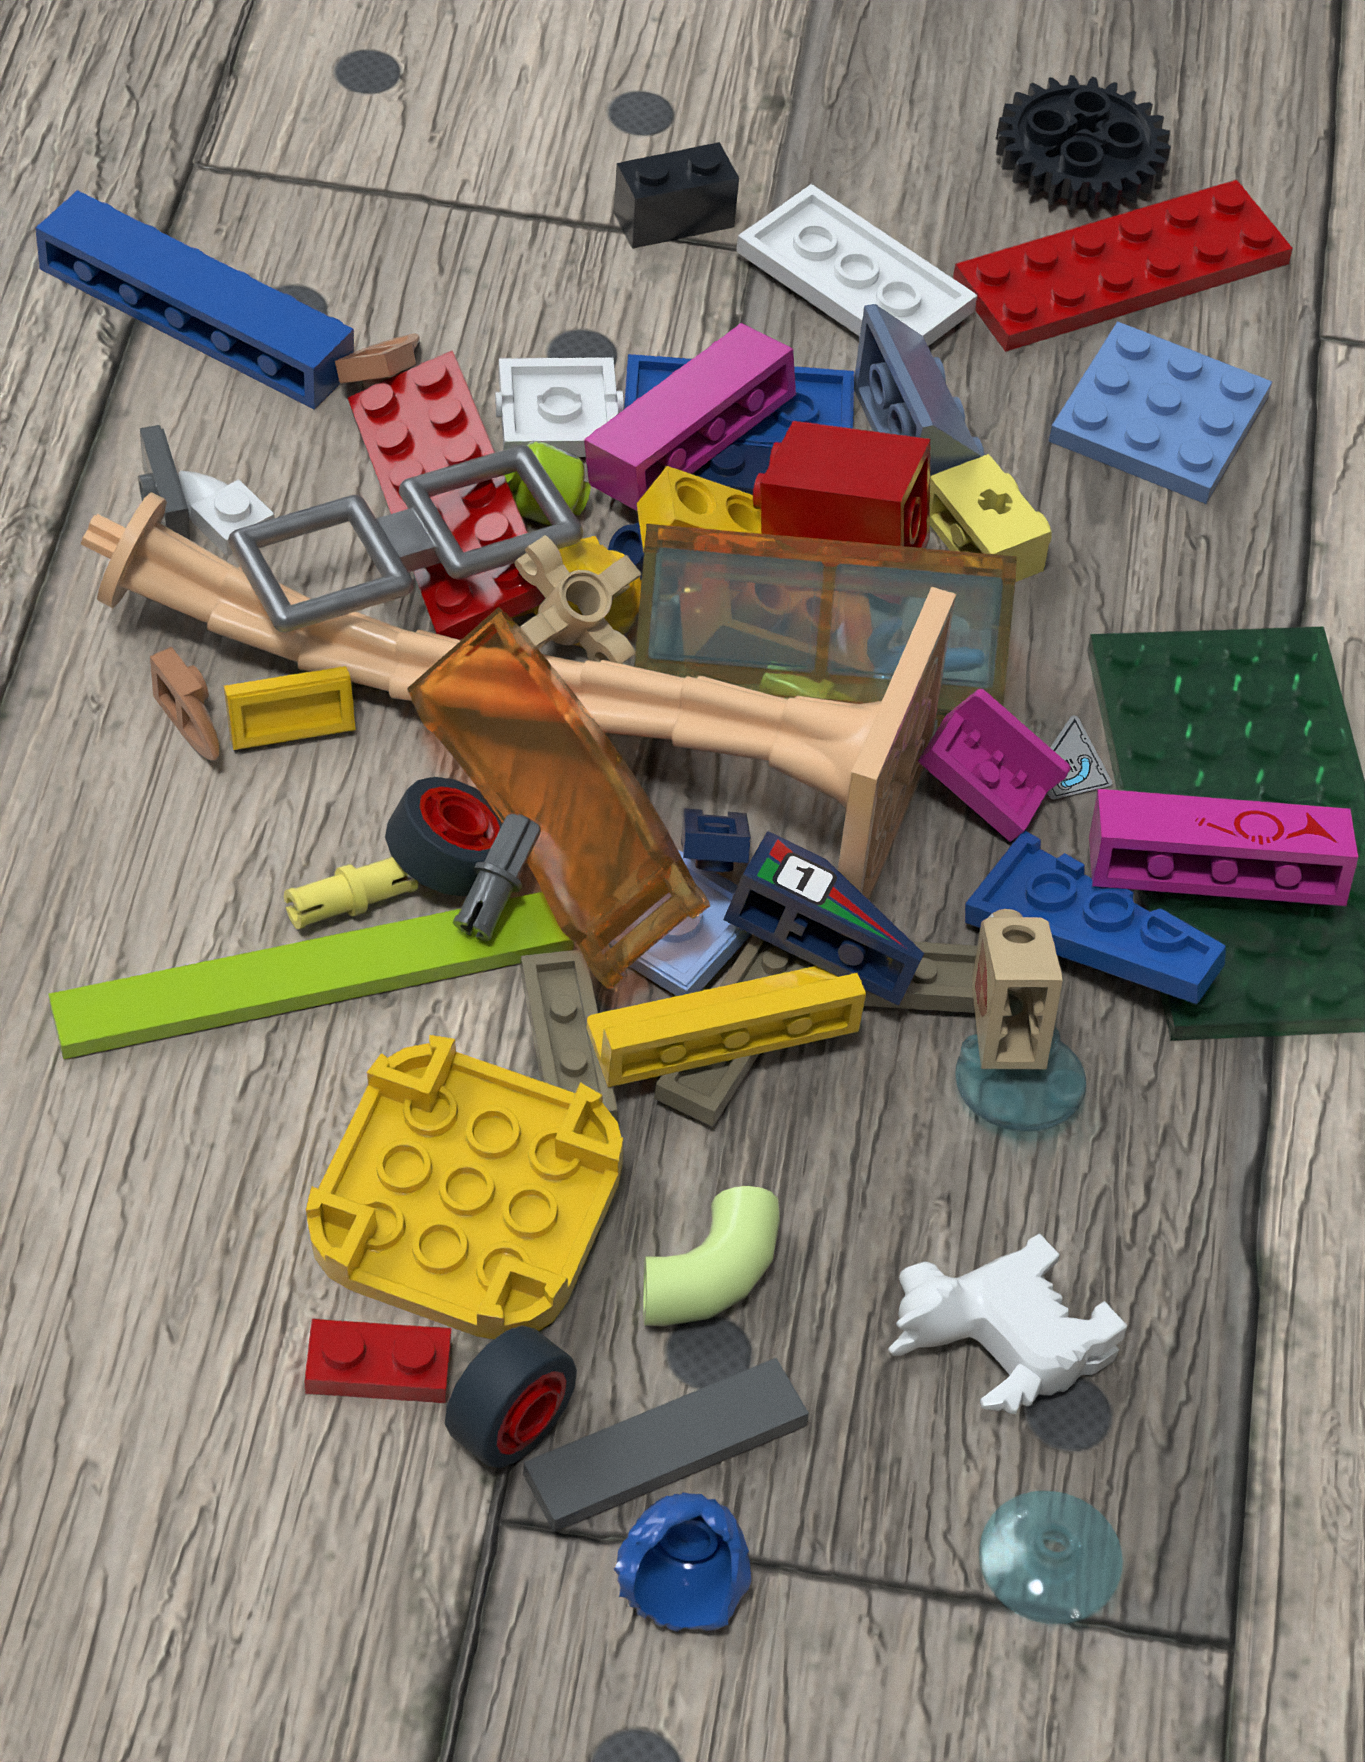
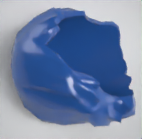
M683 1492L681 1495L674 1494L657 1500L637 1519L635 1525L629 1530L628 1537L618 1549L617 1564L614 1567V1571L618 1574L617 1581L620 1585L619 1597L627 1599L630 1607L637 1608V1615L644 1619L649 1617L657 1626H666L670 1630L679 1631L686 1628L709 1631L728 1625V1620L732 1617L736 1606L749 1590L751 1584L749 1550L743 1531L729 1508L719 1504L715 1499H707L702 1494Z

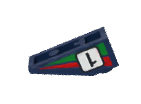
M769 831L765 834L742 874L723 919L838 977L858 973L865 990L898 1006L925 954L828 860Z

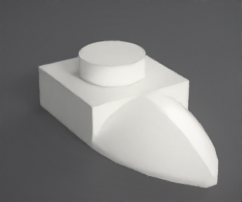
M180 470L178 473L188 507L189 519L226 556L233 554L228 544L231 532L274 518V513L239 479L228 485L211 476L196 472Z

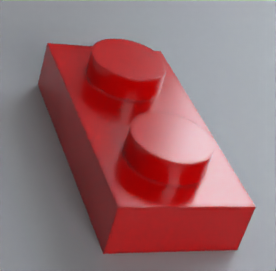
M312 1319L304 1379L305 1394L446 1403L451 1328Z

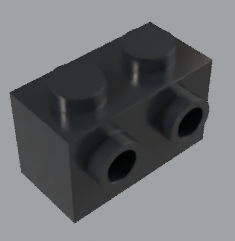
M720 142L619 162L616 165L614 215L632 249L734 228L739 176Z

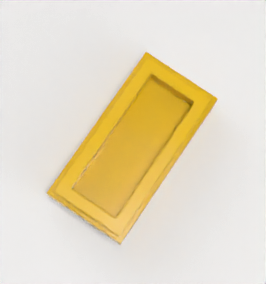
M346 666L224 686L229 736L233 750L356 730L351 677Z

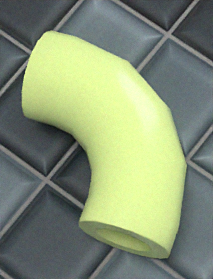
M741 1186L724 1190L715 1196L711 1203L712 1223L710 1233L700 1246L686 1254L667 1257L645 1256L643 1275L644 1325L666 1326L710 1319L746 1298L773 1260L780 1224L778 1198L771 1191L761 1187Z

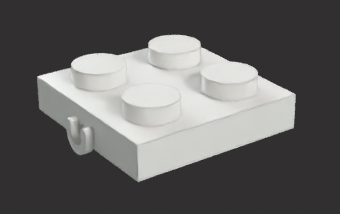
M613 357L499 359L500 392L495 393L496 417H501L503 450L519 445L526 446L531 442L540 441L578 457H586L584 439L623 411V391H616Z

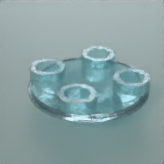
M1055 1026L1047 1069H981L977 1034L967 1037L962 1043L955 1070L956 1085L967 1106L987 1122L1013 1131H1042L1064 1123L1081 1106L1086 1092V1075L1078 1057L1067 1045L1060 1041V1033Z

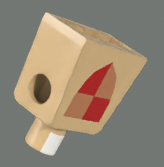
M1002 909L992 913L981 922L972 978L981 1069H1047L1063 979L1049 922L1041 917H1023L1015 910ZM1008 994L1016 996L1023 1006L1022 1011L1015 1016L1011 1014Z

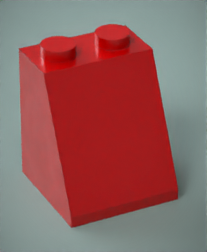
M792 421L782 442L774 443L766 473H759L755 480L753 507L761 509V533L887 601L901 603L930 539L931 439Z

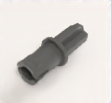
M509 814L506 816L485 861L476 863L473 871L477 877L459 914L455 916L453 924L462 932L471 936L475 929L478 931L477 939L483 941L491 940L493 930L511 893L519 892L523 885L519 877L541 833L540 826L530 818L520 814Z

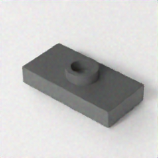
M160 425L140 428L144 474L138 475L141 500L143 501L151 492L164 498L167 504L161 524L190 540L188 507L164 428L161 429Z

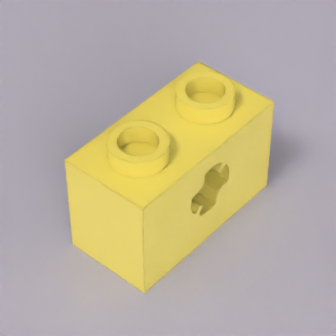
M989 454L930 476V526L984 594L1044 571L1049 543L1052 537L1049 523L1041 512L1035 511L1020 493L1014 478L1010 474L1004 473Z

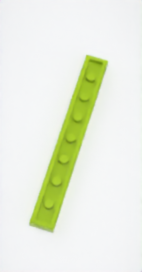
M557 889L509 898L493 930V936L490 941L477 939L478 931L475 929L471 936L459 930L453 924L455 916L461 910L456 909L58 991L48 995L63 1059L519 964L521 963V956L571 951L574 948V937Z

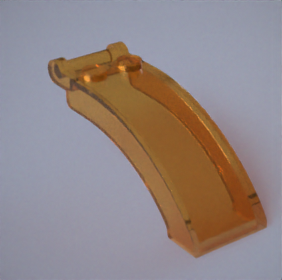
M498 607L407 688L424 726L438 738L487 800L501 822L503 823L509 814H520L530 818L540 826V836L527 860V864L533 872L560 929L568 938L578 944L591 972L605 987L614 989L627 978L626 969L688 916L696 919L710 907L708 898L694 882L659 814L621 755L563 678L519 626L501 608ZM671 894V897L614 946L609 947L608 944L622 934L625 929L665 895Z

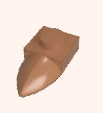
M413 333L386 340L336 360L335 364L340 383L362 381L364 389H367L416 365L414 350L420 340L419 334Z
M172 647L150 656L153 697L187 742L205 758L213 761L219 757V743L210 715L204 706V700L208 699L209 693L202 674L194 665L187 667Z

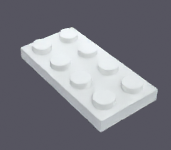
M812 184L738 235L737 253L858 336H860L864 305H878L921 334L927 346L975 311L977 294Z

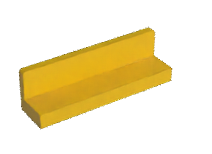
M818 966L592 1014L587 1018L586 1028L607 1087H612L859 1032L866 992L858 973L838 977Z

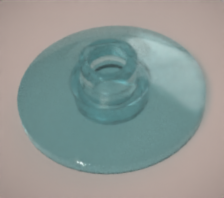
M1034 1491L1008 1500L991 1515L980 1540V1567L990 1590L1013 1612L1040 1623L1067 1624L1083 1620L1095 1614L1113 1596L1122 1573L1121 1546L1110 1523L1097 1509L1087 1502L1062 1492ZM1051 1539L1058 1541L1067 1549L1061 1552L1051 1551L1045 1547L1042 1540Z

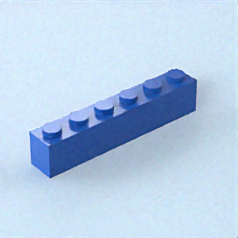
M78 190L35 227L39 268L59 280L314 410L341 384L335 361L354 353V329L345 325L337 318L329 317L297 301L291 295L284 294L250 277L247 273L236 270L204 254L201 250L190 247L160 232L155 227L144 224L114 209L111 205L100 202Z

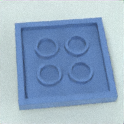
M1117 321L1052 424L1049 442L1207 504L1268 399L1272 381Z

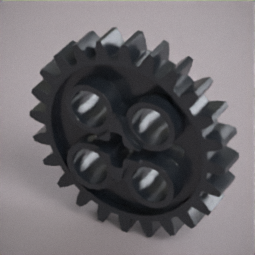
M1074 75L1069 76L1067 85H1061L1056 79L1049 77L1047 89L1031 83L1028 95L1016 92L1014 93L1013 104L1005 103L1002 117H999L996 155L1003 156L1001 165L1003 170H1014L1012 180L1014 184L1029 181L1028 194L1031 196L1043 190L1048 192V204L1052 205L1062 197L1067 199L1070 210H1074L1079 201H1086L1092 212H1097L1099 201H1106L1115 210L1119 208L1121 196L1129 202L1137 203L1140 191L1151 194L1154 182L1162 181L1171 150V145L1168 144L1170 130L1162 129L1163 115H1151L1153 106L1151 102L1135 104L1137 92L1133 90L1120 95L1117 93L1118 83L1112 82L1104 89L1098 87L1096 77H1091L1087 85H1080Z

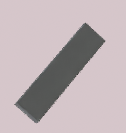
M773 1358L527 1460L523 1463V1475L553 1532H556L807 1425L809 1413L778 1359Z

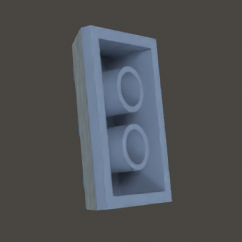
M864 305L854 375V392L872 430L875 432L931 439L930 476L984 456V449L980 439L972 437L966 426L961 400L957 396L952 397L946 385L942 361L939 357L932 356L924 337L878 305Z

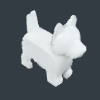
M1039 1233L1029 1239L1022 1250L999 1257L958 1278L945 1276L936 1265L926 1261L903 1269L899 1279L905 1296L900 1303L898 1313L900 1319L896 1322V1325L899 1329L904 1330V1332L888 1350L892 1356H902L919 1347L940 1346L966 1337L976 1339L1010 1375L1000 1385L981 1398L980 1404L982 1409L994 1411L1003 1409L1010 1414H1016L1020 1404L1030 1406L1038 1395H1053L1057 1391L1065 1392L1081 1375H1093L1114 1362L1119 1351L1116 1345L1123 1340L1127 1325L1105 1301L1095 1307L1092 1312V1319L1090 1320L1068 1317V1308L1061 1305L1063 1297L1053 1291V1284L1044 1278V1275L1058 1262L1060 1254Z

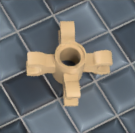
M545 535L525 549L527 553L514 562L522 577L532 585L537 586L545 597L539 607L538 615L520 626L518 629L520 632L507 641L514 651L532 655L552 640L562 645H573L580 642L587 652L588 660L596 662L607 660L623 664L636 654L628 639L620 632L613 630L604 618L611 608L612 600L625 592L630 587L628 584L642 575L627 555L620 558L599 575L587 570L569 572L563 565L558 548ZM567 600L576 604L581 610L582 615L573 611L568 605Z

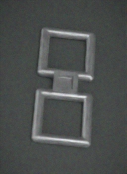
M519 445L405 479L400 484L399 494L408 507L406 510L375 518L366 501L361 496L350 495L236 529L229 535L228 544L274 627L278 631L286 633L405 597L411 593L414 586L409 572L442 563L452 578L463 579L514 563L518 558L527 553L525 549L545 535L552 540L558 549L577 544L583 537V528L533 451L528 446ZM517 471L552 526L463 552L430 497ZM350 522L382 577L291 605L259 548Z

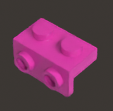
M984 689L976 690L945 716L918 759L922 766L1010 842L1025 831L1046 793L1064 780L1071 770L1070 765Z

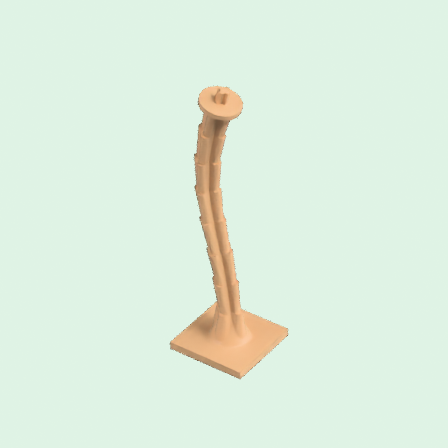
M152 492L149 493L135 511L126 528L99 514L97 516L94 515L89 523L81 545L110 559L98 590L97 600L111 608H114L121 601L127 590H130L207 623V631L298 662V669L312 672L346 666L351 682L389 691V695L393 699L480 710L482 716L491 718L575 725L579 731L672 740L674 747L769 761V767L836 799L846 809L838 871L869 901L925 769L918 762V759L933 737L956 598L955 593L931 587L882 701L853 704L803 696L785 699L704 676H698V678L687 676L683 678L607 660H601V662L587 660L583 663L536 652L532 655L516 652L511 647L507 649L488 648L420 629L416 632L408 631L359 612H352L291 632H280L274 627L241 566L239 568L235 567L161 524L167 504L164 498ZM279 583L291 605L311 599Z

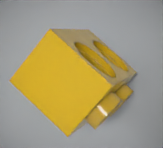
M667 466L637 502L645 557L680 568L714 529L776 549L775 540L761 533V509L753 507V495Z

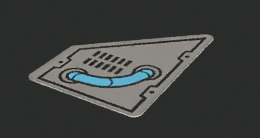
M1071 716L1050 747L1071 767L1067 777L1047 792L1051 799L1067 797L1112 785V781L1079 717Z

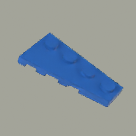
M1027 831L1018 836L965 903V923L980 928L983 920L992 913L1002 909L1015 910L1023 917H1041L1049 922L1058 956L1198 1004L1225 966L1226 945L1163 909L1149 912L1134 903V893L1128 889L1092 886V878L1085 875V864L1065 853L1058 858L1041 849V839Z

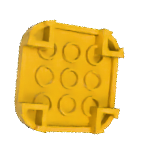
M429 1035V1043L405 1047L388 1058L381 1053L366 1072L368 1086L319 1187L311 1186L306 1206V1216L315 1260L328 1278L350 1291L477 1337L495 1339L503 1332L522 1325L540 1331L554 1322L568 1302L619 1185L623 1166V1137H621L618 1122L603 1104V1095L581 1082L576 1093L456 1052L454 1038Z

